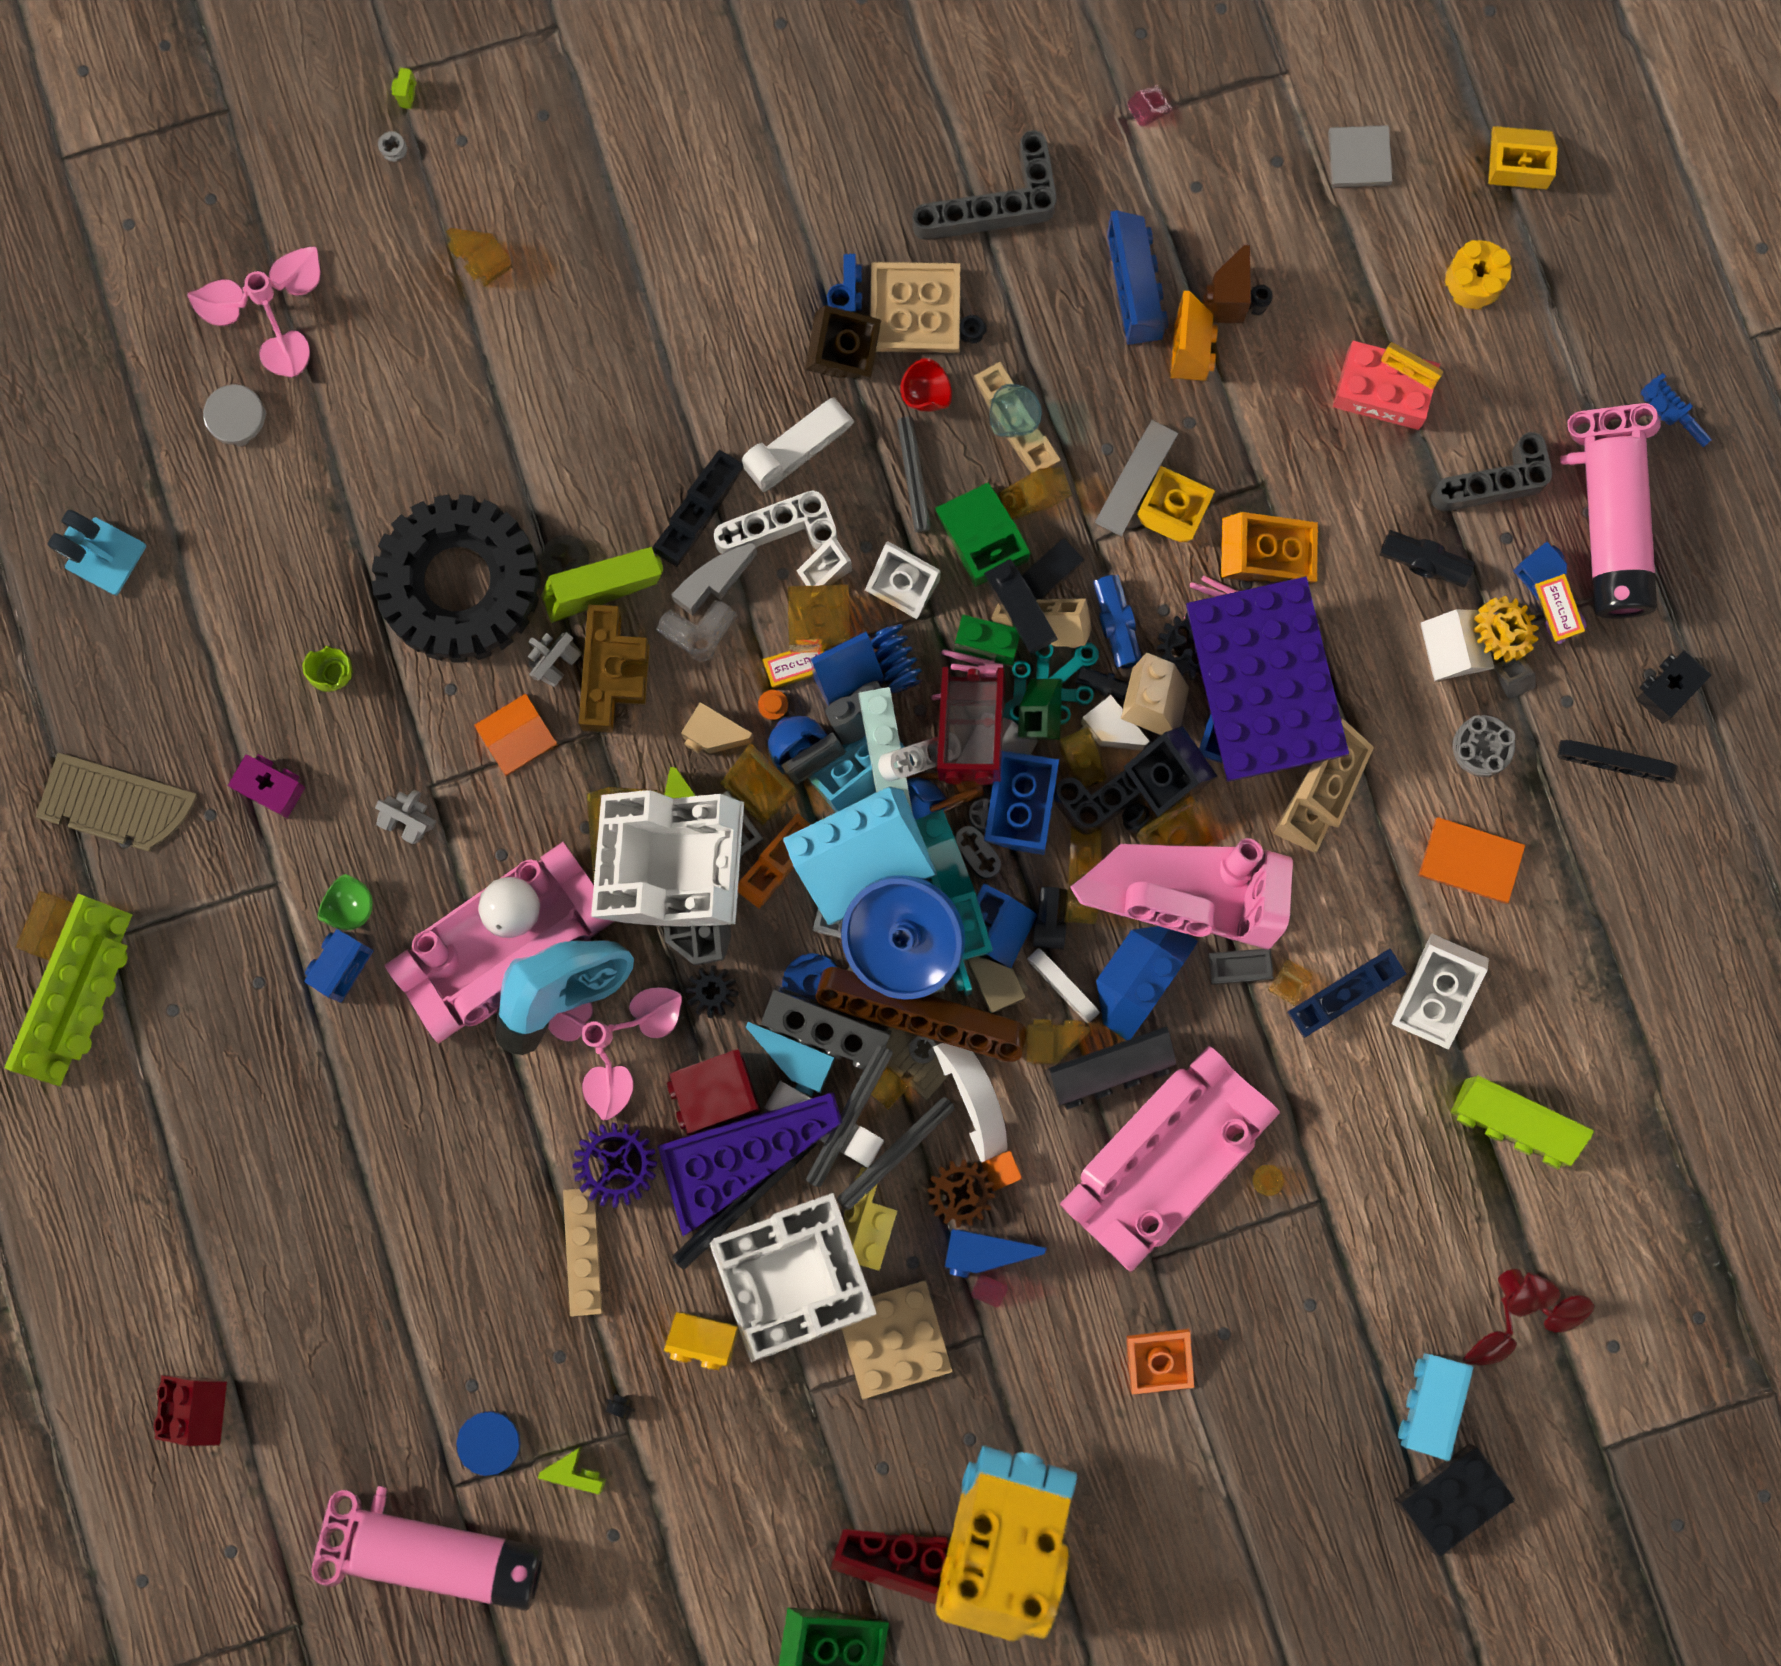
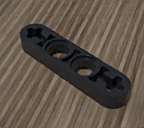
M1561 740L1559 743L1557 757L1562 760L1659 782L1672 783L1675 781L1677 765L1670 762L1572 740Z

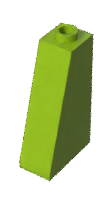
M652 547L550 575L541 594L549 619L553 623L588 610V604L602 605L656 585L662 575L663 565L660 557L654 555Z

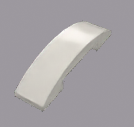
M946 1043L934 1046V1051L944 1075L952 1073L976 1131L969 1134L980 1161L984 1162L1006 1152L1007 1136L1002 1111L993 1086L978 1058L972 1051Z

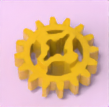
M1503 596L1499 600L1496 597L1491 599L1478 609L1480 613L1474 617V621L1479 625L1473 629V632L1480 633L1481 637L1477 640V643H1485V653L1493 651L1495 660L1503 656L1504 661L1508 663L1512 659L1518 661L1534 649L1532 644L1537 642L1538 638L1533 633L1539 630V627L1532 625L1531 621L1535 616L1526 614L1527 605L1520 608L1518 606V599L1515 598L1509 602L1507 596Z

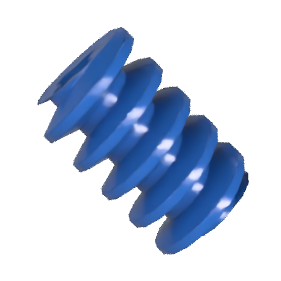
M903 624L886 627L871 636L873 638L871 640L873 649H878L875 652L877 660H883L879 664L881 671H887L883 676L884 681L892 682L888 686L891 693L905 691L923 681L916 680V676L922 672V669L911 668L917 661V658H907L906 656L913 650L912 646L902 647V643L908 639V636L897 635L903 629Z

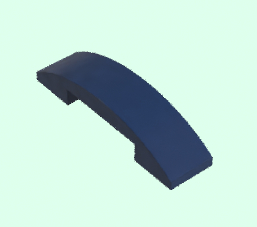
M1389 948L1292 1008L1287 1013L1302 1037L1305 1038L1407 975V973Z

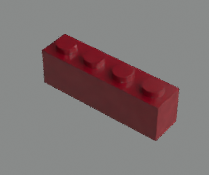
M843 1529L830 1569L936 1605L941 1584V1573L951 1539H947V1537L927 1538L915 1537L911 1534L891 1535L885 1534V1532Z

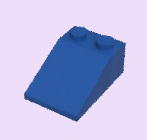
M867 632L811 658L814 680L828 706L840 698L851 696L864 684L878 681L880 685L884 683V677Z
M951 1229L944 1266L950 1268L949 1274L969 1278L970 1272L979 1273L1044 1255L1046 1248Z

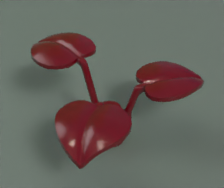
M1519 1269L1507 1270L1498 1278V1283L1505 1295L1501 1301L1504 1305L1507 1329L1505 1333L1495 1331L1483 1337L1464 1356L1462 1361L1470 1365H1491L1501 1362L1511 1355L1517 1346L1516 1340L1511 1338L1513 1335L1511 1314L1526 1316L1541 1310L1546 1316H1549L1543 1323L1547 1330L1551 1332H1565L1582 1324L1591 1315L1595 1305L1586 1296H1571L1559 1302L1553 1310L1548 1309L1558 1301L1561 1295L1559 1288L1553 1282L1529 1272L1524 1278Z

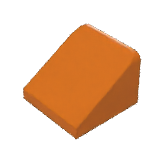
M1010 1150L981 1162L984 1171L988 1172L986 1175L988 1181L994 1183L991 1187L993 1191L1022 1179Z

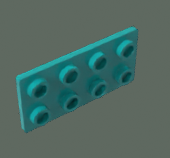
M937 875L931 877L930 881H927L942 891ZM975 891L950 898L960 914L965 931L963 958L953 975L957 991L963 990L965 997L972 994V987L964 960L993 952Z

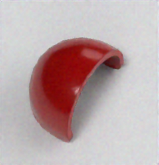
M922 358L914 362L905 372L901 381L900 392L903 401L909 407L921 412H932L947 408L952 401L951 384L946 372L936 361L930 358Z

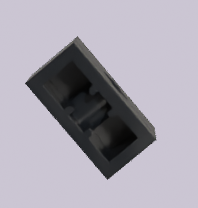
M1685 650L1677 656L1671 653L1659 666L1663 671L1656 678L1650 675L1639 687L1643 692L1636 700L1662 724L1671 719L1711 677V674ZM1671 680L1675 683L1672 690L1667 687Z

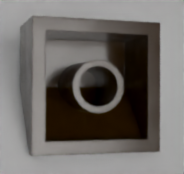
M827 305L817 310L814 315L805 370L831 377L870 379L881 319Z

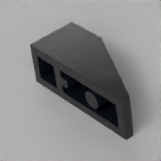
M1011 559L984 573L994 597L1030 654L1058 640L1025 580Z

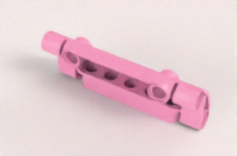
M561 842L541 856L539 862L537 860H525L501 877H516L526 881L532 886L539 898L540 910L537 922L526 934L513 938H502L487 930L482 923L478 911L481 893L485 890L483 889L429 928L418 933L412 941L411 950H405L384 965L395 983L405 992L426 1029L438 1044L465 1025H478L497 1012L500 1006L504 973L514 959L533 956L545 948L560 942L591 941L590 938L615 922L591 917L594 884L564 842Z

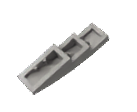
M1151 420L1095 521L1096 524L1122 537L1166 455L1178 435L1177 432Z

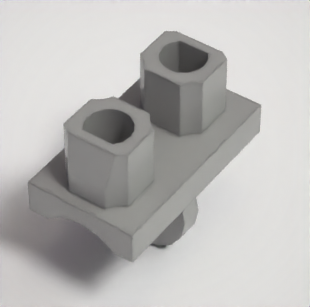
M562 632L549 649L547 646L553 640L550 635L546 633L540 641L531 637L528 643L534 649L527 657L533 662L541 654L543 657L528 675L534 680H542L555 687L564 676L561 671L552 665L560 656L568 664L572 665L582 654L572 642L573 637L567 632Z
M415 789L409 795L399 792L396 799L391 796H387L384 801L380 799L375 809L380 811L376 825L384 830L392 831L395 829L398 821L406 824L401 837L411 844L419 843L425 833L434 828L436 820L423 814L427 805L419 802L421 792Z

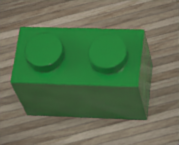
M962 614L954 651L1013 666L1020 636L1014 627Z

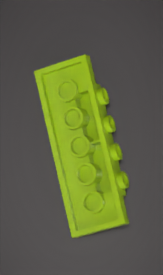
M77 894L5 1064V1069L61 1087L72 1059L80 1061L82 1055L89 1052L92 1045L89 1037L94 1026L99 1025L104 1016L102 1006L106 997H110L115 991V975L118 969L126 964L128 959L126 952L128 946L122 944L121 941L133 914Z

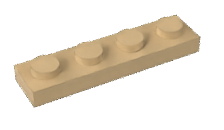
M591 1188L583 1193L580 1189L563 1190L570 1316L603 1314L596 1198L593 1201L589 1200V1196L593 1191Z

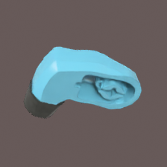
M568 941L556 943L533 956L514 959L504 973L501 986L500 1006L497 1009L496 1040L504 1050L518 1055L535 1051L549 1026V1021L557 1013L566 1012L582 1004L604 999L618 990L628 979L633 969L634 957L630 951L613 941Z

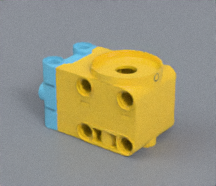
M982 1446L977 1464L969 1462L964 1473L962 1493L952 1537L941 1573L936 1613L942 1621L1008 1641L1019 1640L1024 1635L1043 1639L1047 1635L1054 1621L1066 1578L1068 1547L1066 1544H1062L1071 1498L1076 1485L1077 1473L1052 1465H1047L1046 1467L1043 1459L1033 1454L1021 1452L1012 1456L1011 1453Z

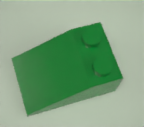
M788 1607L778 1666H883L889 1622L819 1609Z

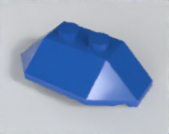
M1160 926L1131 930L1096 980L1103 1025L1124 1040L1131 1039L1181 969L1198 941L1188 934Z

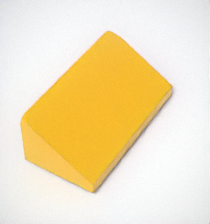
M1390 342L1380 359L1382 360L1381 362L1429 389H1434L1443 374V370L1393 342Z

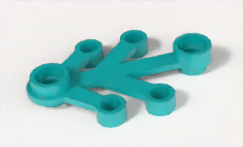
M1089 642L1085 646L1077 647L1074 657L1049 679L1060 678L1062 683H1064L1082 665L1088 668L1093 667L1099 657L1097 647ZM1051 644L1046 646L1050 651L1048 655L1043 656L1038 651L1035 652L1037 657L1036 679H1048L1049 659L1053 654V646ZM1089 649L1092 652V657L1089 659L1082 657V650ZM1022 660L1017 661L1013 665L1012 674L1015 678L1013 699L1008 701L1004 707V718L1014 721L1017 725H1019V717L1014 716L1013 710L1020 706L1026 692V679L1031 671L1030 665ZM1018 666H1024L1027 669V673L1019 675L1015 669ZM1081 686L1077 690L1062 689L1061 701L1077 702L1079 705L1086 706L1092 702L1094 693L1088 686ZM1081 691H1086L1089 693L1090 698L1083 701L1079 698L1078 694ZM1061 705V710L1067 714V718L1061 720V725H1065L1070 720L1071 712L1068 707Z

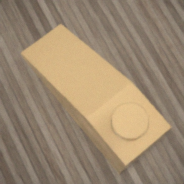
M1086 599L1036 600L1058 640L1051 643V645L1067 646L1069 648L1086 645L1092 631ZM998 603L992 615V621L1013 627Z

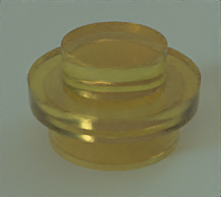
M1263 1165L1253 1174V1186L1261 1195L1273 1196L1283 1188L1284 1176L1276 1166Z

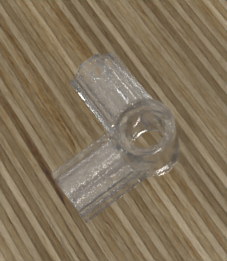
M715 600L699 624L695 625L670 609L660 619L656 632L690 653L694 660L705 662L714 656L716 646L736 619L737 613L725 603ZM698 640L709 642L703 649L693 647Z

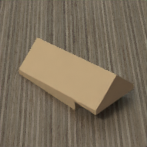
M1341 718L1349 755L1310 764L1273 834L1316 853L1328 827H1339L1374 748L1343 718Z

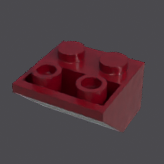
M161 1375V1383L157 1390L158 1410L153 1424L154 1439L184 1446H220L227 1381Z

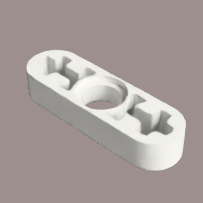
M1038 948L1027 958L1034 969L1085 1022L1089 1024L1100 1014L1095 1005L1041 949Z

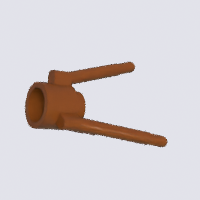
M917 773L906 777V779L915 777L927 780L939 779L938 773ZM962 781L960 784H953L955 796L932 805L930 811L934 812L947 807L943 810L946 813L964 803L973 801L975 798L982 797L984 795L983 785L975 781Z

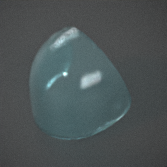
M1005 384L993 396L989 414L990 425L997 436L1005 438L1021 437L1031 434L1037 429L1041 421L1042 411L1038 398L1030 389L1022 385Z

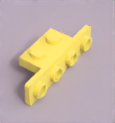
M861 1167L855 1180L868 1168ZM875 1185L853 1208L845 1210L844 1224L859 1265L880 1271L897 1210L872 1203L877 1187Z

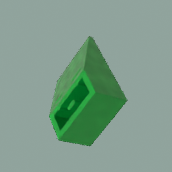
M989 482L935 508L974 587L987 582L984 575L985 572L1009 559L1012 560L1016 567L1029 562L1030 551L1016 524Z

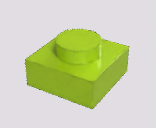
M399 68L398 78H394L392 82V95L395 96L401 108H412L416 79L411 69Z

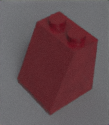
M739 1048L669 1074L671 1081L666 1082L671 1099L678 1100L680 1111L676 1112V1117L680 1129L686 1128L688 1134L761 1112L743 1053Z

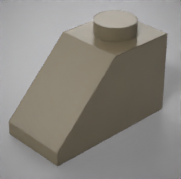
M979 956L966 960L991 1014H995L1025 1000L1024 992H1027L1028 988L1021 974L1016 976L1013 969Z

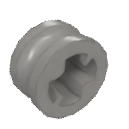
M389 131L380 137L378 147L385 159L395 162L401 160L406 155L407 145L399 133ZM396 141L399 147L393 148L390 152L387 148V144L392 145L393 142Z

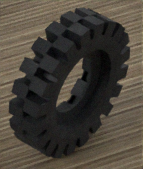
M449 494L434 497L435 503L428 506L423 500L410 507L413 513L407 518L401 514L391 524L394 528L391 535L384 533L378 544L381 553L379 557L374 556L372 572L376 575V580L372 581L373 594L379 602L377 606L383 618L398 637L403 639L415 651L424 652L427 657L440 661L443 658H449L453 663L467 662V657L475 656L477 660L492 656V649L499 646L503 650L514 642L511 637L516 632L522 634L530 623L527 618L530 611L535 613L539 601L537 589H541V573L538 570L537 564L539 562L535 550L518 522L507 511L505 513L500 511L498 505L484 499L481 503L474 496L459 494L458 500H452ZM462 547L473 550L485 560L489 568L490 584L486 595L478 604L467 610L450 611L439 607L430 599L425 588V572L429 563L437 554L449 548Z

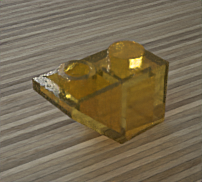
M449 228L446 231L450 242L447 243L448 248L457 259L460 256L467 263L464 269L473 281L479 279L482 285L486 287L513 268L509 256L491 233Z
M1039 468L999 492L998 496L1010 517L1014 520L1051 508L1072 496L1063 468Z
M1033 1019V1024H1028L1026 1027L1025 1064H1058L1090 1033V1026H1083V1021L1065 1020L1063 1026L1052 1025V1020Z

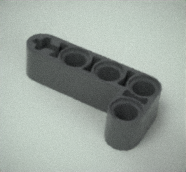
M1536 432L1525 433L1513 447L1512 458L1514 465L1442 479L1431 494L1433 506L1440 511H1451L1540 493L1552 478V468L1544 438ZM1523 444L1531 445L1534 448L1535 454L1526 453L1523 449ZM1529 473L1538 474L1541 478V483L1533 482L1529 477ZM1500 478L1508 479L1512 484V488L1507 489L1503 487L1500 483ZM1470 484L1480 485L1483 494L1474 493L1470 488ZM1447 494H1454V495L1451 497V499H1449V496H1448Z

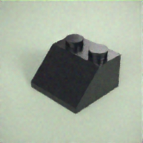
M1183 726L1164 732L1124 766V769L1157 817L1187 800L1217 777V774Z

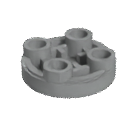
M236 384L226 385L214 391L207 399L203 410L204 423L208 431L217 440L225 444L237 446L247 445L260 432L266 417V410L259 397L251 389Z
M1487 715L1473 716L1465 721L1454 735L1452 744L1454 757L1460 767L1472 775L1479 777L1495 775L1505 769L1513 759L1515 753V733L1498 718Z

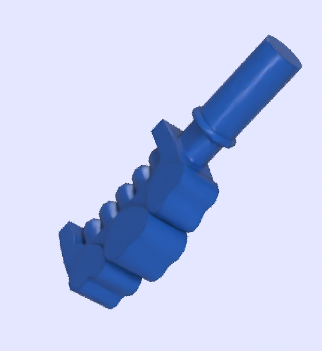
M1664 373L1654 378L1641 390L1644 401L1652 405L1656 409L1658 416H1661V420L1667 422L1668 425H1673L1679 420L1683 428L1693 436L1702 448L1705 447L1712 439L1695 421V418L1689 415L1688 411L1693 407L1692 404L1686 405L1685 402H1681V398L1676 396V392L1671 391L1672 388L1667 386L1666 381H1664L1666 377Z

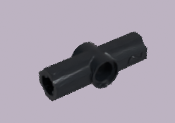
M1389 530L1379 554L1382 557L1408 566L1409 570L1414 574L1425 578L1437 577L1463 588L1467 585L1475 564L1471 560L1445 551V548L1437 542L1427 539L1416 540Z

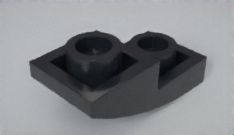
M1063 538L1034 563L1022 577L1035 600H1042L1085 559Z

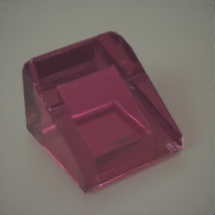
M1158 86L1137 91L1127 103L1128 108L1141 127L1172 111L1171 106Z
M978 1275L971 1296L994 1307H999L1008 1291V1287L989 1277Z

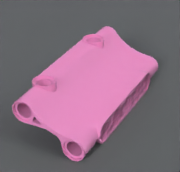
M1207 1046L1189 1065L1187 1071L1185 1069L1176 1071L1083 1170L1081 1174L1082 1182L1065 1197L1060 1206L1132 1273L1155 1247L1162 1246L1235 1167L1253 1150L1255 1139L1280 1114V1111L1236 1073L1216 1050ZM1244 1133L1241 1140L1232 1142L1236 1134ZM1159 1224L1155 1232L1147 1233L1151 1225Z

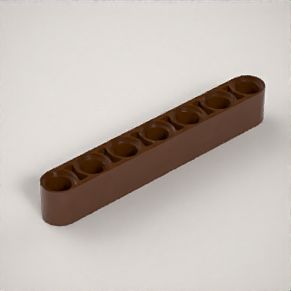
M828 967L822 972L816 992V1000L826 1008L999 1060L1014 1062L1022 1057L1027 1030L1020 1022L931 995L916 999L891 998L868 987L854 972L838 967Z

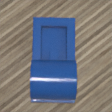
M844 254V284H836L829 289L827 293L828 306L854 313L862 311V293H856V282H862V264H856V254ZM840 297L848 300V303L844 306H837L833 302Z

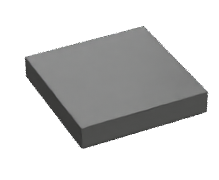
M1389 125L1329 128L1332 188L1391 185L1392 169Z

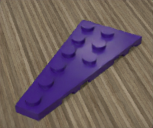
M834 1093L658 1145L682 1236L691 1233L841 1125L843 1122Z

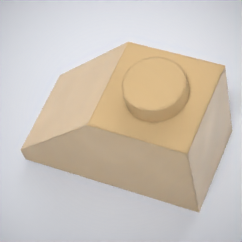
M701 702L681 732L683 739L686 740L684 745L699 754L701 750L711 754L748 745L754 739L751 732Z

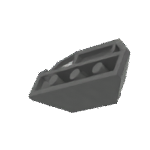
M730 924L715 926H664L665 942L693 965L725 960L732 936Z

